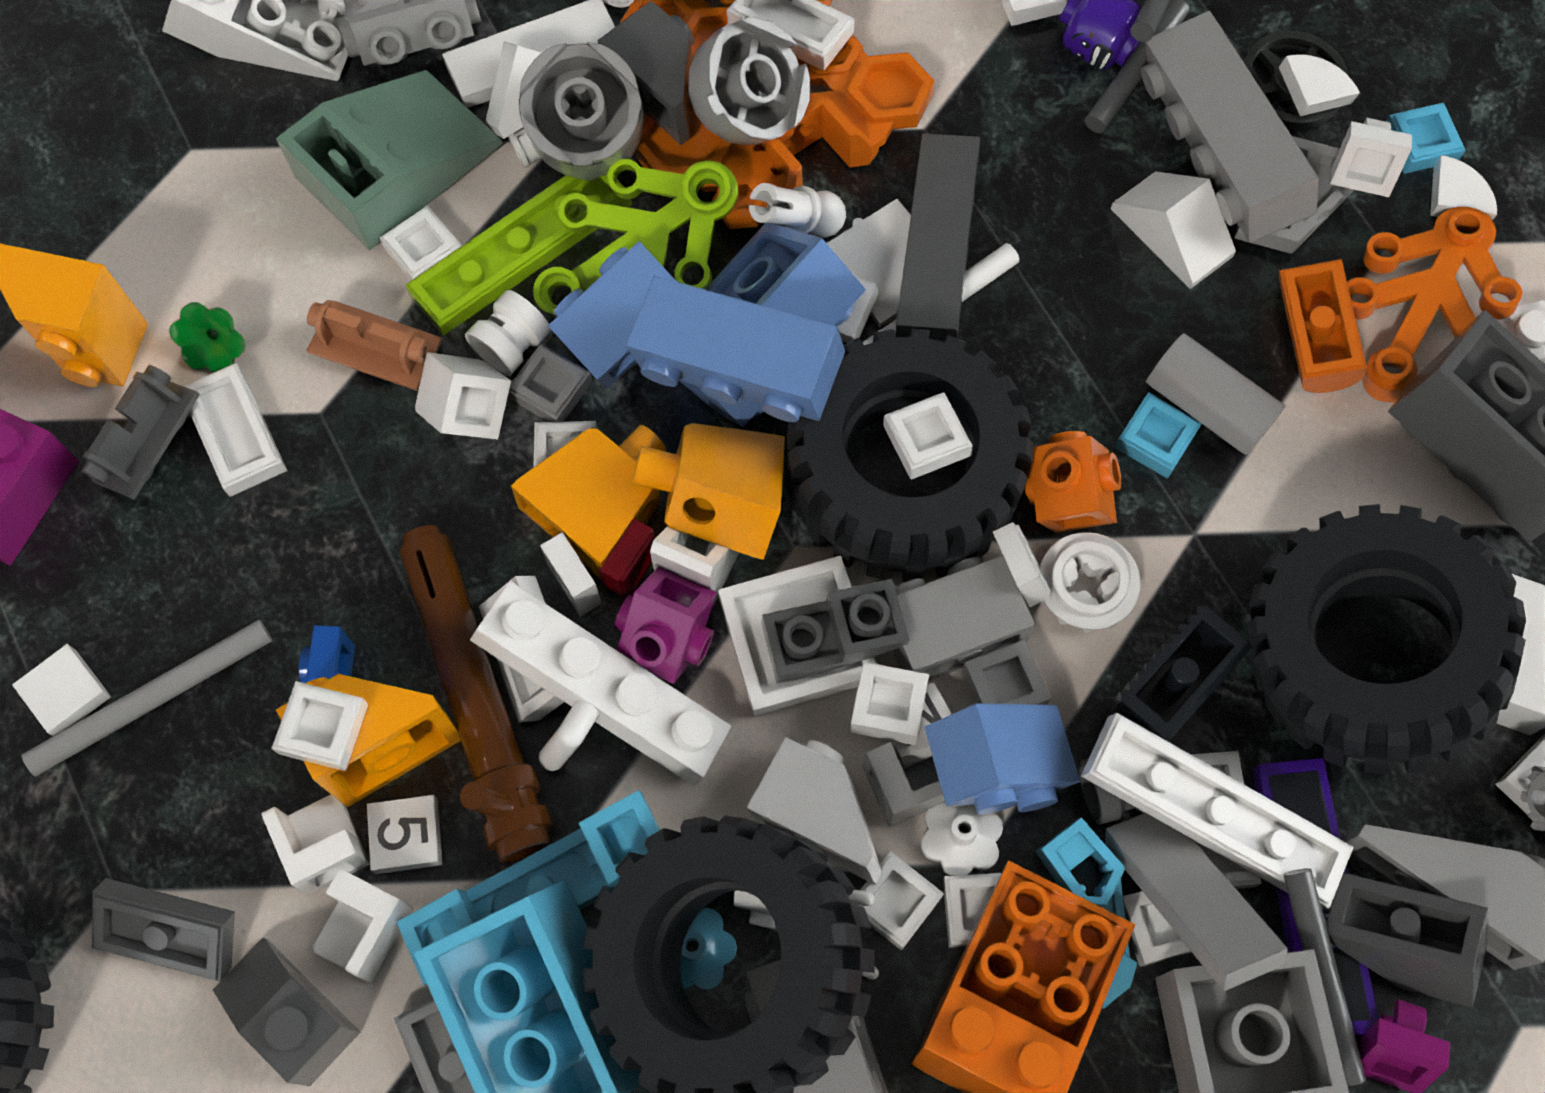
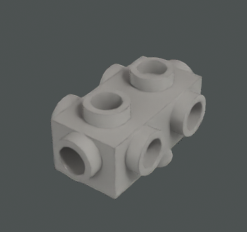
M343 0L348 21L339 23V28L349 58L360 55L364 66L372 63L388 65L403 60L409 53L430 47L438 50L451 48L460 43L463 38L474 36L472 24L482 21L476 0Z

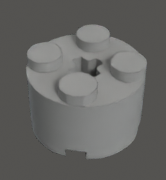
M587 42V44L570 45L563 43L546 49L527 68L520 86V117L523 128L535 151L545 163L562 174L590 181L607 175L609 167L620 159L631 158L641 141L645 118L641 94L635 75L621 56L608 47L597 43ZM576 104L584 109L592 105L594 114L588 119L582 116L575 119L571 109Z

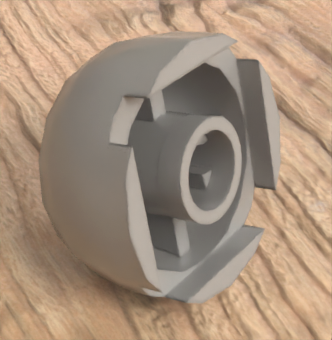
M748 17L719 28L697 48L688 74V94L694 113L706 129L728 143L748 146L779 138L787 130L795 128L802 121L810 100V75L806 63L799 66L797 58L791 50L797 44L789 33L772 21Z

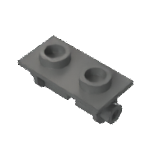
M148 365L144 373L136 372L131 384L115 407V410L127 417L129 421L124 428L113 421H106L89 450L82 456L87 463L81 472L92 478L91 481L95 484L135 500L145 482L153 474L155 466L176 432L184 424L188 413L200 394L195 390L170 382L171 376L153 365Z

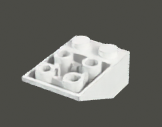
M171 0L162 29L163 32L217 57L334 81L339 80L348 57L339 28V23L348 21L343 0Z

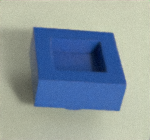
M314 625L311 646H305L300 655L299 679L301 683H307L321 677L330 679L337 674L352 675L356 645L341 627Z

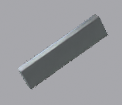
M922 134L896 319V337H910L911 328L930 330L929 339L945 341L947 335L958 338L980 153V137Z

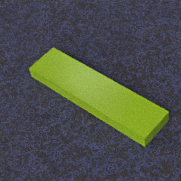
M565 175L411 280L405 287L409 296L444 336L498 299L506 290L512 289L598 229L592 227L584 233L569 231L558 216L559 203L565 196L571 193H581L592 202L630 207L632 200L622 199L615 195L608 184L607 175L590 181ZM616 179V185L619 186V187H621V188H625V187L619 182V180ZM583 204L572 206L568 211V220L571 222L582 221L587 215V206Z

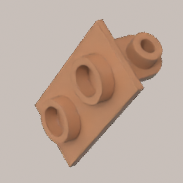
M326 300L323 304L314 302L307 314L308 325L315 327L316 331L306 350L307 353L415 391L419 390L426 353H437L442 343V337L334 300Z

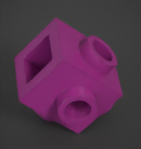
M658 567L634 592V595L630 594L627 596L619 610L614 629L622 633L617 651L659 679H664L674 684L690 663L696 666L701 664L710 647L714 630L707 628L706 624L717 592Z

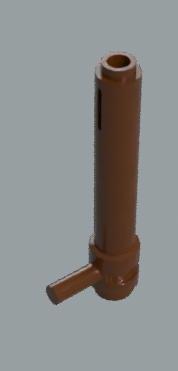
M434 525L417 527L408 531L402 537L404 545L400 549V556L474 782H469L462 788L460 801L465 808L485 815L487 823L483 826V833L488 849L497 851L500 863L518 862L552 844L548 832L552 829L553 824L547 806L538 804L536 794L540 791V786L533 766L525 764L488 653L470 641L478 628V623L449 537L441 534L439 528Z

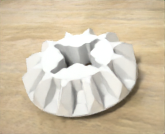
M1085 532L1066 536L1049 548L1040 564L1042 573L1052 592L1049 594L1051 598L1043 601L1042 606L1048 607L1057 616L1060 625L1069 624L1081 628L1085 634L1097 629H1112L1131 613L1139 598L1141 579L1135 560L1121 544L1107 536ZM1077 567L1079 570H1083L1088 577H1095L1097 575L1102 577L1110 574L1096 591L1099 598L1098 601L1096 598H1092L1087 591L1068 593L1079 577L1076 570Z

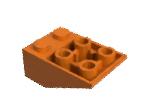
M1008 860L940 999L911 1066L962 1093H1067L1136 924Z

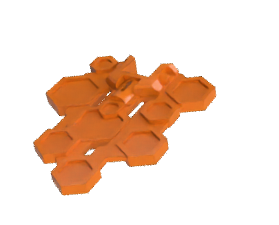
M635 0L629 6L620 23L651 0ZM704 0L652 1L670 17L672 15L680 17L689 27L694 38V44L692 45L694 58L698 47L719 28L728 25L727 9L735 0H720L725 7L711 8ZM817 0V1H819V2H821V3H823V4H825V5H827V6H830V4H831V2H832L833 0ZM852 35L824 71L806 63L810 75V85L824 86L828 91L810 93V100L802 121L795 128L787 130L783 136L757 145L746 146L728 143L706 129L694 113V110H692L690 139L680 145L644 113L645 123L642 138L633 155L644 168L684 174L690 166L701 161L710 160L725 165L736 178L738 199L734 209L726 217L721 218L722 222L729 230L758 227L760 222L755 221L751 217L749 205L767 208V202L750 199V195L756 186L761 183H770L777 187L791 190L795 187L803 186L802 165L793 155L823 137L850 168L869 165L879 152V147L886 143L893 129L918 126L934 94L935 80L909 52L868 56L863 51V45ZM797 58L799 66L806 63ZM706 184L700 188L703 193L717 191L712 201L720 193L719 187L714 184Z

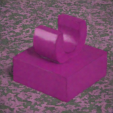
M1397 999L1394 1004V1017L1383 1014L1357 1041L1367 1078L1411 1093H1422L1449 1068L1450 1042L1424 1033L1427 1022L1426 1008Z

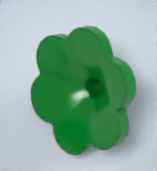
M190 302L181 309L180 319L173 322L170 326L169 333L171 339L182 348L181 355L184 362L194 369L207 367L213 373L234 364L235 358L245 351V340L234 329L232 316L220 307L208 309L201 303Z

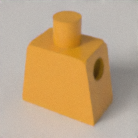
M691 423L683 429L676 454L645 446L640 447L632 484L668 492L664 522L669 528L764 560L781 511L785 437L776 434Z
M639 425L619 446L599 429L589 428L518 478L511 485L518 508L552 538L563 532L581 562L601 580L599 570L634 518L647 524L661 501L660 490L632 484L641 446L667 451L662 440L644 425Z

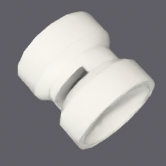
M506 290L495 301L493 314L488 320H478L465 333V338L481 359L501 374L511 376L523 363V352L529 346H539L550 334L551 329L548 327L549 323L545 317L527 299L516 292Z

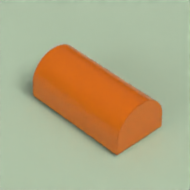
M1342 259L1279 270V283L1302 388L1312 393H1327L1342 390L1358 383L1364 378L1367 366Z

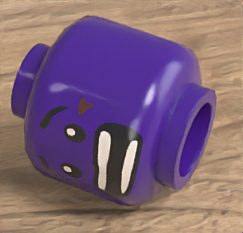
M1069 0L1059 17V21L1067 25L1062 37L1063 46L1099 70H1108L1115 63L1122 67L1140 43L1132 37L1131 27L1142 6L1134 0Z

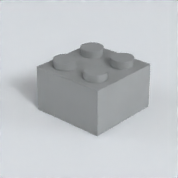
M1314 949L1287 953L1284 966L1226 991L1220 988L1203 965L1173 969L1155 978L1179 1093H1349Z

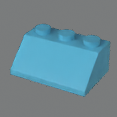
M566 879L413 952L475 1093H631L640 1085L638 1076L642 1070H622L609 1054L610 1047L616 1042V1039L613 1035H598L590 1017V1012L598 1008L599 1004L596 994L584 993L582 970L592 969L593 949L583 948L587 925Z

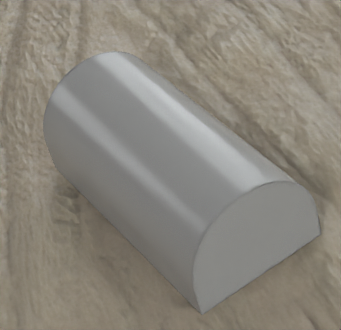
M1185 333L1171 345L1146 380L1149 386L1245 455L1251 451L1270 429L1286 407L1282 402Z

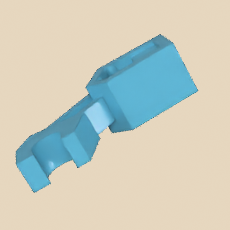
M1082 818L1070 823L1035 851L1058 886L1125 919L1121 877L1125 867ZM1088 856H1091L1099 865L1098 870L1104 873L1099 886L1094 888V896H1087L1085 893L1086 887L1083 884H1078L1070 872ZM1128 945L1102 1009L1106 1008L1131 987L1137 962L1130 958Z

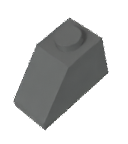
M651 0L598 39V44L616 52L629 65L639 86L644 113L676 142L682 145L690 139L693 107L688 94V74L693 61L692 45L694 44V38L689 27L677 15L670 17Z
M1343 873L1326 925L1331 944L1400 989L1473 1008L1487 948L1488 907Z
M264 937L213 989L238 1033L287 1083L311 1086L361 1033Z

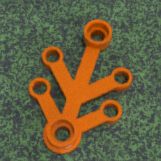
M1454 207L1439 215L1433 230L1401 239L1392 233L1382 232L1373 235L1369 239L1363 261L1370 271L1378 274L1393 272L1401 262L1438 254L1430 269L1376 284L1367 278L1361 277L1347 281L1350 296L1359 294L1369 300L1365 303H1358L1351 299L1355 319H1365L1377 309L1415 299L1390 347L1375 352L1367 362V370L1362 383L1365 391L1372 398L1382 402H1395L1417 376L1418 368L1413 357L1439 308L1454 338L1475 319L1455 279L1462 264L1466 266L1481 292L1479 307L1482 312L1486 310L1493 318L1504 319L1510 317L1516 311L1522 298V288L1515 280L1502 277L1495 265L1489 250L1496 237V228L1493 221L1484 212L1472 207ZM1458 230H1463L1469 232L1470 234H1464ZM1375 250H1387L1393 256L1381 257L1375 253ZM1491 294H1503L1510 301L1499 302ZM1383 366H1393L1399 369L1401 373H1390Z

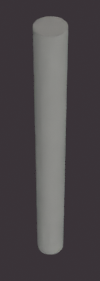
M260 619L23 753L22 760L25 766L35 777L272 642L273 640Z

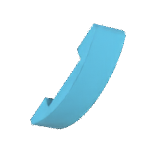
M638 790L579 822L580 829L466 891L455 889L396 921L423 985H427L413 952L564 879L568 883L579 910L596 901L603 885L615 888L622 878L616 873L615 867L629 852L646 855L649 852L645 846L646 838L660 830L643 793Z

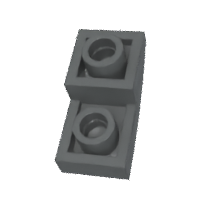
M892 579L828 592L826 601L763 614L761 620L777 684L863 661L905 646L910 641Z

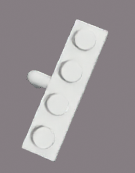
M512 581L505 587L470 639V641L572 707L560 727L539 753V762L546 770L556 771L560 769L580 746L592 725L596 722L695 786L705 776L731 728V725Z

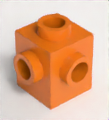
M1082 431L1057 433L1049 437V444L1033 447V459L1027 474L1028 479L1025 485V492L1030 504L1035 505L1036 522L1055 533L1117 523L1113 491L1121 489V472L1117 457L1113 452L1109 453L1106 447Z

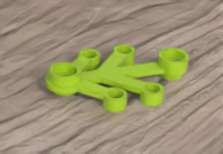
M626 158L620 159L609 167L607 172L608 184L614 194L622 199H633L640 195L641 192L675 198L657 212L592 202L581 193H571L565 196L559 203L558 216L569 231L584 233L594 227L623 232L625 234L572 271L563 267H551L544 270L535 280L533 295L537 305L547 315L556 318L554 310L557 305L552 301V294L556 288L568 286L572 292L576 289H582L585 292L602 276L599 273V269L611 254L622 247L630 250L639 241L664 267L670 234L689 220L690 226L685 258L677 263L674 276L677 282L686 284L683 281L684 271L691 266L701 267L704 270L702 281L690 286L706 289L712 282V273L707 263L715 221L726 217L734 209L738 199V185L731 170L719 162L710 160L693 164L684 174L640 167L635 161ZM622 171H634L637 174V178L632 186L621 188L616 185L617 176ZM706 184L718 186L720 189L718 197L711 202L700 200L698 192L702 186ZM576 204L587 206V215L582 221L571 222L568 220V211L572 206Z

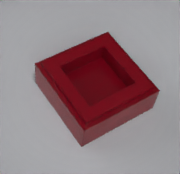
M635 518L599 570L605 591L623 602L628 595L633 594L653 564L650 550L653 540L656 538L654 529Z

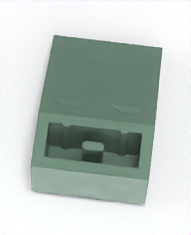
M427 70L322 102L276 138L295 178L369 251L381 242L379 237L420 211L502 145L501 139Z

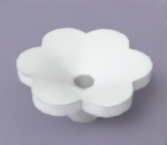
M946 803L928 809L925 815V823L928 830L921 840V850L926 858L941 862L942 869L948 876L969 875L973 868L988 870L995 865L999 857L996 842L1003 831L1002 821L995 813L977 814L975 805L946 806ZM965 827L969 830V833L963 834L958 828Z

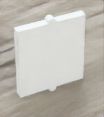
M898 199L864 220L855 218L851 228L827 242V245L855 277L877 284L879 294L870 312V317L879 328L895 319L898 312L911 218L910 213Z

